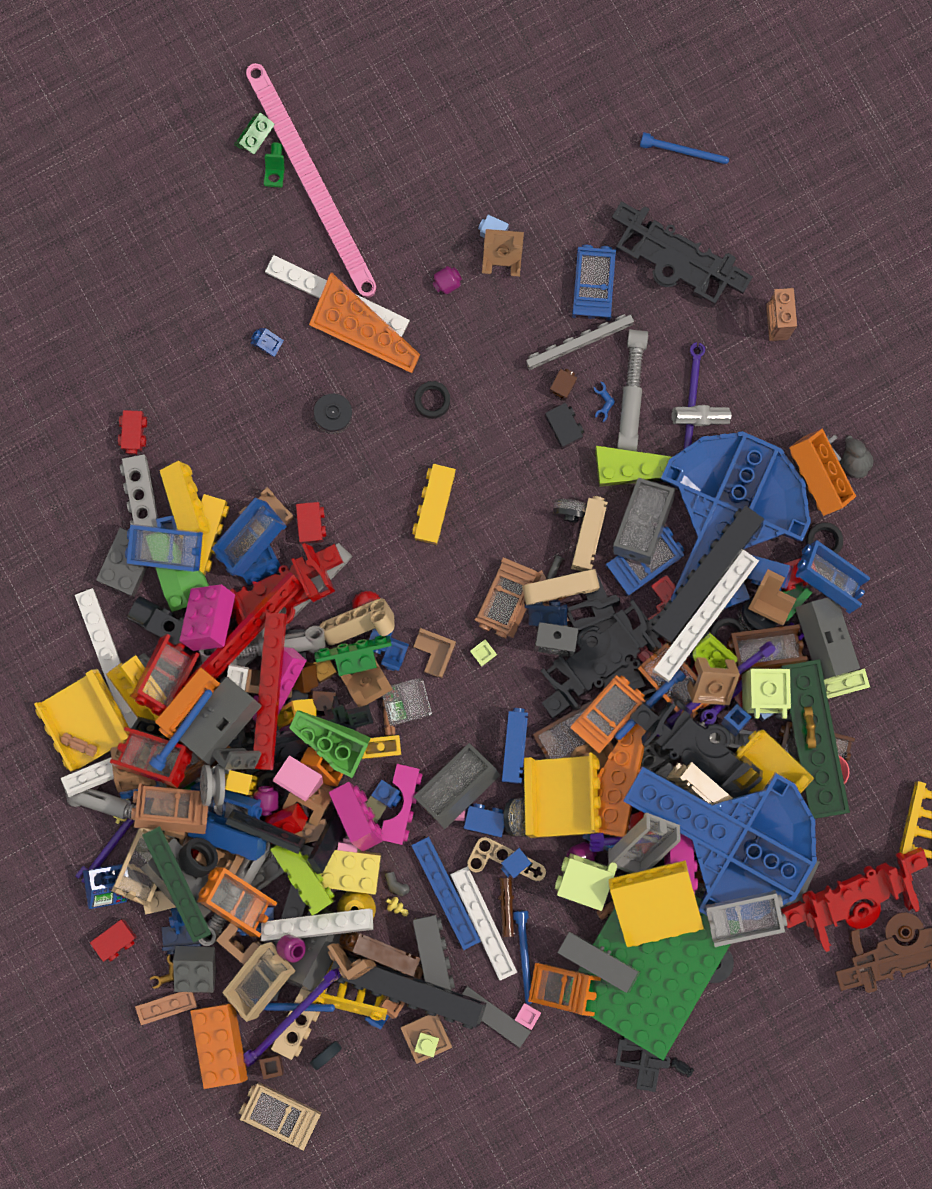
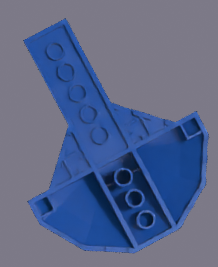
M742 431L731 434L703 436L669 459L660 480L679 489L698 537L670 599L672 602L677 596L675 592L680 585L685 586L688 582L687 576L693 569L696 571L700 566L698 562L704 554L708 555L712 550L710 548L711 544L716 538L720 540L723 536L721 532L728 523L732 524L735 520L733 516L739 508L743 509L745 505L763 517L764 523L744 549L780 535L800 542L803 541L811 523L805 488L806 484L796 471L794 465L786 457L782 448Z
M642 766L623 799L625 803L643 813H649L680 825V833L692 839L706 887L698 909L699 912L706 916L705 905L724 902L773 890L776 891L777 895H781L783 905L796 899L817 862L815 819L795 783L776 772L762 791L710 804ZM769 899L739 905L741 907L740 914L742 920H759L771 912ZM735 907L725 908L728 920H739Z

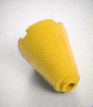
M348 891L340 898L337 912L351 911L352 907L356 906L358 910H373L374 918L376 905L368 893Z

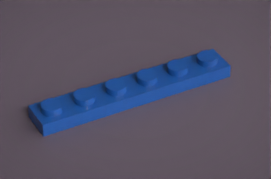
M427 837L411 845L463 950L481 942L430 838Z

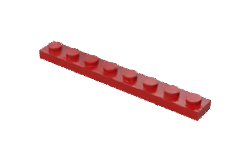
M289 572L226 638L224 647L217 648L183 684L184 687L200 668L216 679L263 630L266 613H279L303 587L294 574Z
M266 613L258 703L262 707L257 711L253 750L260 751L261 756L255 769L273 770L287 614Z

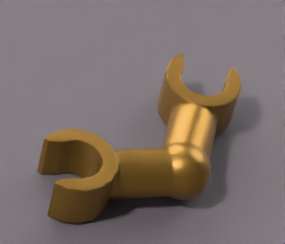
M812 706L804 707L805 713L803 715L807 724L806 744H808V749L816 748V726L813 720Z
M171 954L167 956L169 974L151 977L150 980L156 978L159 981V984L152 988H159L164 983L174 981L173 962L170 959Z

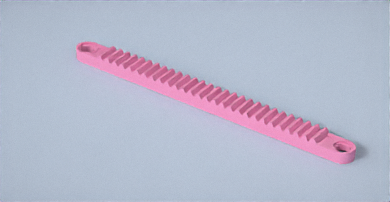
M256 63L251 64L246 71L247 78L268 119L275 124L273 129L283 145L358 293L365 298L372 297L376 292L375 281L263 66ZM255 69L261 71V76L257 79L251 77V72ZM364 283L372 285L370 292L362 291L361 287Z

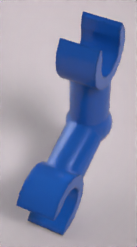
M601 382L603 390L598 391L594 387V392L601 395L605 404L601 410L596 412L595 418L600 413H603L605 415L604 423L615 401L606 391V385Z

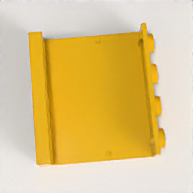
M98 669L90 670L85 673L86 676L45 701L34 704L36 714L43 720L45 731L54 740L53 745L56 751L62 755L63 764L70 772L77 771L111 751L112 747H117L119 743H125L129 736L124 731V728L130 727ZM64 733L72 735V738L75 736L88 742V745L97 746V752L91 757L86 752L82 753L71 748L70 745L67 746L61 743V737Z
M765 730L754 731L748 737L749 742L746 746L742 745L735 752L739 758L744 755L763 771V779L750 790L751 793L762 791L775 772L795 783L800 794L814 780V777ZM750 768L736 780L745 785L756 771Z
M589 753V756L545 760H534L532 757L524 758L525 829L528 837L539 838L599 833V828L602 825L601 817L598 816V808H601V800L598 797L600 779L597 777L600 762L596 755Z
M686 860L609 879L610 892L627 947L639 946L643 943L656 942L660 939L676 937L681 934L704 929Z

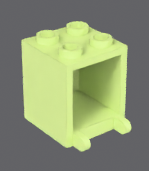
M750 669L742 674L743 710L747 713H754L755 719H759L760 713H782V719H787V710L791 709L790 669Z
M570 853L569 858H564L561 870L564 871L563 875H558L555 883L557 895L602 911L610 889L609 879L614 878L617 864L615 862L609 864L608 862V865L605 866Z

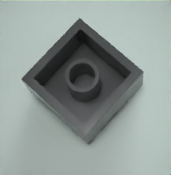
M176 946L173 959L174 992L214 993L216 981L215 947Z

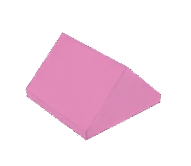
M289 755L274 777L273 782L306 801L322 786L323 778L322 775Z

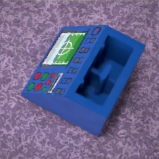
M123 864L83 870L88 909L127 902L126 897L111 891ZM126 868V871H125V873H124V875H123V876H126V877H128L127 868Z

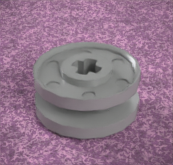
M210 765L202 766L200 796L203 806H209L212 797L216 806L223 805L225 773L220 765L215 766L213 774Z

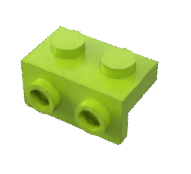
M711 633L705 636L693 649V659L695 662L697 657L706 658L710 668L728 669L725 663L726 659L737 662V657Z

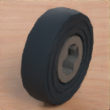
M334 1041L312 1059L310 1065L315 1070H318L341 1051V1045Z

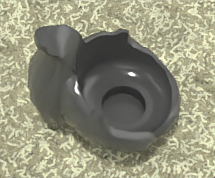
M848 435L845 439L846 450L842 455L841 464L851 477L863 478L867 476L868 471L873 466V457L864 443Z

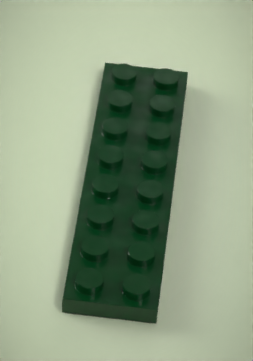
M820 659L784 665L781 669H790L791 709H789L799 764L814 777V780L804 789L807 806L814 819L848 814L850 811ZM812 706L813 720L816 726V748L808 749V744H806L807 724L803 713H805L804 707Z

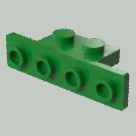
M380 635L372 640L362 639L354 644H340L336 648L331 649L322 648L315 652V660L318 663L335 659L339 676L377 668L373 650L392 646L390 636Z

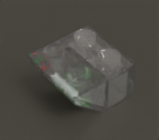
M423 678L392 685L393 690L382 696L390 726L432 716Z

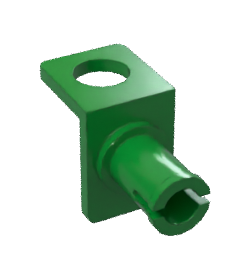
M272 143L270 154H265L264 186L283 187L285 165L284 156L282 155L283 145L280 143ZM276 174L279 176V180L271 182L269 176Z

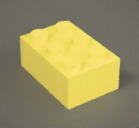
M335 848L326 868L321 873L324 879L322 881L324 887L376 894L381 853L357 851L356 853L337 850L338 848Z

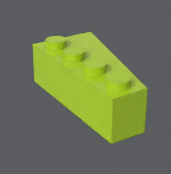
M596 446L595 454L599 487L636 483L638 478L651 482L662 481L660 480L669 459L672 457Z
M278 845L270 849L283 871L287 872L292 885L298 889L299 896L303 902L310 907L309 911L312 916L334 902L332 898L335 895L329 887H324L322 884L323 877L321 874L314 872L307 860L309 858L307 854L303 855L301 850L297 854Z

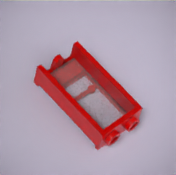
M169 634L159 639L134 691L130 695L137 704L148 707L157 716H160L180 693L199 656L197 652L192 655L183 651L185 646L181 643L173 645L168 642Z
M125 727L124 731L129 735L125 744H118L117 749L121 752L119 760L111 759L110 763L117 769L178 788L184 779L186 767L192 760L193 752L187 746L177 743L166 758V766L162 771H159L151 766L149 761L153 756L161 753L169 740Z

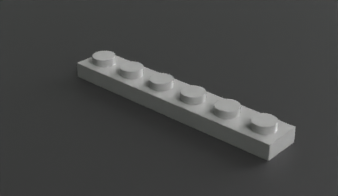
M625 314L615 318V322L611 324L605 322L599 325L597 330L592 332L591 330L584 331L580 334L581 337L576 339L573 337L563 341L564 344L558 347L552 345L546 348V352L542 354L537 352L530 355L529 359L526 360V365L529 370H532L633 325L634 320L631 315L627 317Z

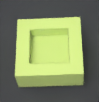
M486 639L470 651L481 667L497 655Z
M420 1032L415 1052L434 1057L439 1038Z

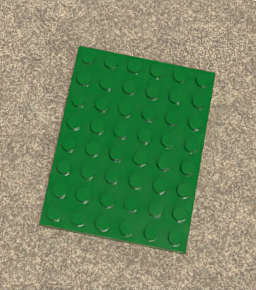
M695 896L697 905L699 906L702 899ZM614 908L594 945L599 948L601 946L605 947L604 951L606 952L608 950L612 951L611 955L639 970L641 973L630 993L622 991L602 978L601 981L591 980L589 991L595 992L597 996L595 1000H587L585 1010L595 1012L594 1016H591L592 1018L661 1060H664L731 944L715 947L708 916L699 912L704 927L702 930L660 939L656 942L643 943L639 946L627 947L618 915ZM728 920L730 933H738L740 929L739 921ZM581 966L577 971L597 976ZM573 980L563 996V1000L568 1003Z

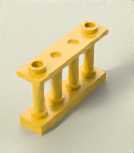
M136 655L124 664L120 663L106 673L137 718L142 717L153 721L159 718V716L151 712V709L137 704L135 699L130 697L145 669ZM150 675L143 692L164 704L166 696Z
M918 781L914 784L899 853L906 854L917 849L918 847L912 844L913 838L917 837V835L932 839V831L921 829L917 826L918 818L932 819V811L921 807L922 799H932V791L925 788L926 783ZM923 849L926 858L932 859V851Z
M331 964L330 968L328 969L327 973H328L329 971H331L332 964ZM348 982L339 984L337 996L325 994V989L312 1002L313 1004H333L337 1009L369 1016L373 1020H385L387 1009L378 1007L385 995L377 996L374 1006L363 1003L366 988L363 990L358 989L356 1001L344 999Z

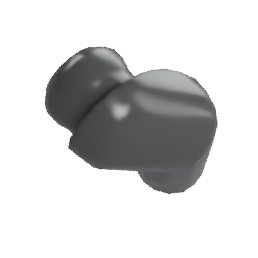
M394 872L385 874L391 892L399 896L409 893V886L397 882Z

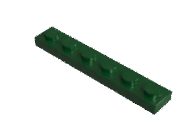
M159 826L143 834L144 841L193 943L210 935L209 927L161 827Z

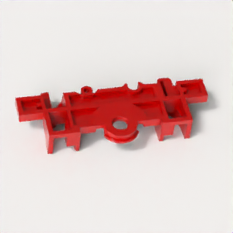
M303 543L302 547L308 560L304 561L303 557L296 560L292 558L293 565L290 569L286 565H282L279 567L280 575L273 574L259 582L253 581L254 588L251 591H247L245 586L239 592H236L233 588L230 589L235 594L230 619L236 617L239 626L274 587L291 572L301 582L303 587L284 606L287 610L286 624L290 623L295 616V606L309 599L315 602L335 592L327 571L344 563L337 546L334 544L315 553L312 546ZM318 575L322 577L325 586L328 588V590L322 593L318 592L315 584L311 581L312 578ZM230 625L228 627L226 637H228L232 633Z

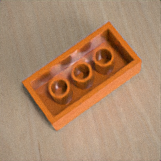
M823 428L803 436L789 447L791 456L796 460L799 472L805 478L808 490L813 494L816 506L823 516L842 509L856 497Z
M231 1003L191 1010L203 1088L237 1084L248 1080L235 1007Z

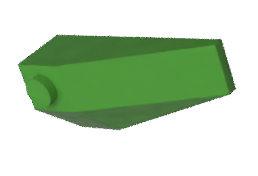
M161 532L147 535L146 539L153 560L168 562L167 557L169 555L171 537L167 533ZM174 542V559L172 563H181L182 552ZM155 567L164 596L172 612L187 607L192 588L209 586L204 574L200 570L193 572Z
M297 710L289 727L306 744H309L320 757H323L334 770L353 778L370 741V737L353 729Z

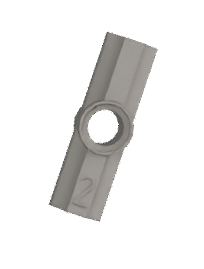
M708 405L674 407L672 420L674 424H693V426L730 424L731 411L729 408L710 407Z

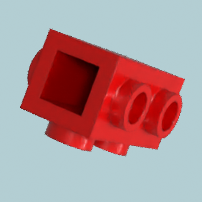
M123 410V416L120 415L119 427H122V434L118 435V446H121V449L126 451V454L137 455V452H142L143 447H146V435H143L144 428H147V417H144L145 414L142 411Z

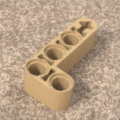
M596 569L527 584L522 586L526 605H532L575 594L594 592L599 590L600 586Z
M380 598L322 622L319 627L324 630L325 641L328 645H335L374 628L379 635L386 636L394 630V613L385 599Z
M483 837L477 841L468 859V867L473 872H480L485 867L489 858L500 864L504 861L497 858L498 850L505 849L508 856L514 851L489 838ZM483 840L490 843V849L486 852L481 851L479 848V844ZM479 858L482 861L479 869L471 867L472 859ZM528 858L533 863L530 867L534 869L540 867L542 875L533 877L534 873L530 870L526 874L524 871L527 868L520 874L535 881L542 880L545 877L546 869L540 863Z

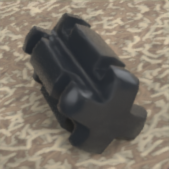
M676 1057L670 1063L672 1068L675 1067V1070L683 1075L686 1074L687 1077H690L694 1072L692 1067L689 1068V1065L678 1060Z

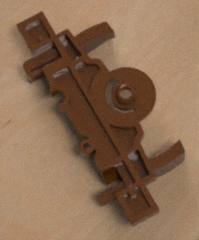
M898 913L892 916L886 924V939L877 942L876 948H871L865 952L862 949L859 928L848 931L849 941L855 955L851 958L853 967L835 971L840 991L864 985L865 991L871 993L877 990L876 981L887 978L894 980L893 973L895 971H899L901 977L904 978L907 973L924 969L928 964L932 969V928L924 929L920 919L911 913ZM903 929H908L909 934L907 936L902 935ZM915 929H918L916 941L908 946L899 945L892 937L895 935L898 940L908 942L913 939Z

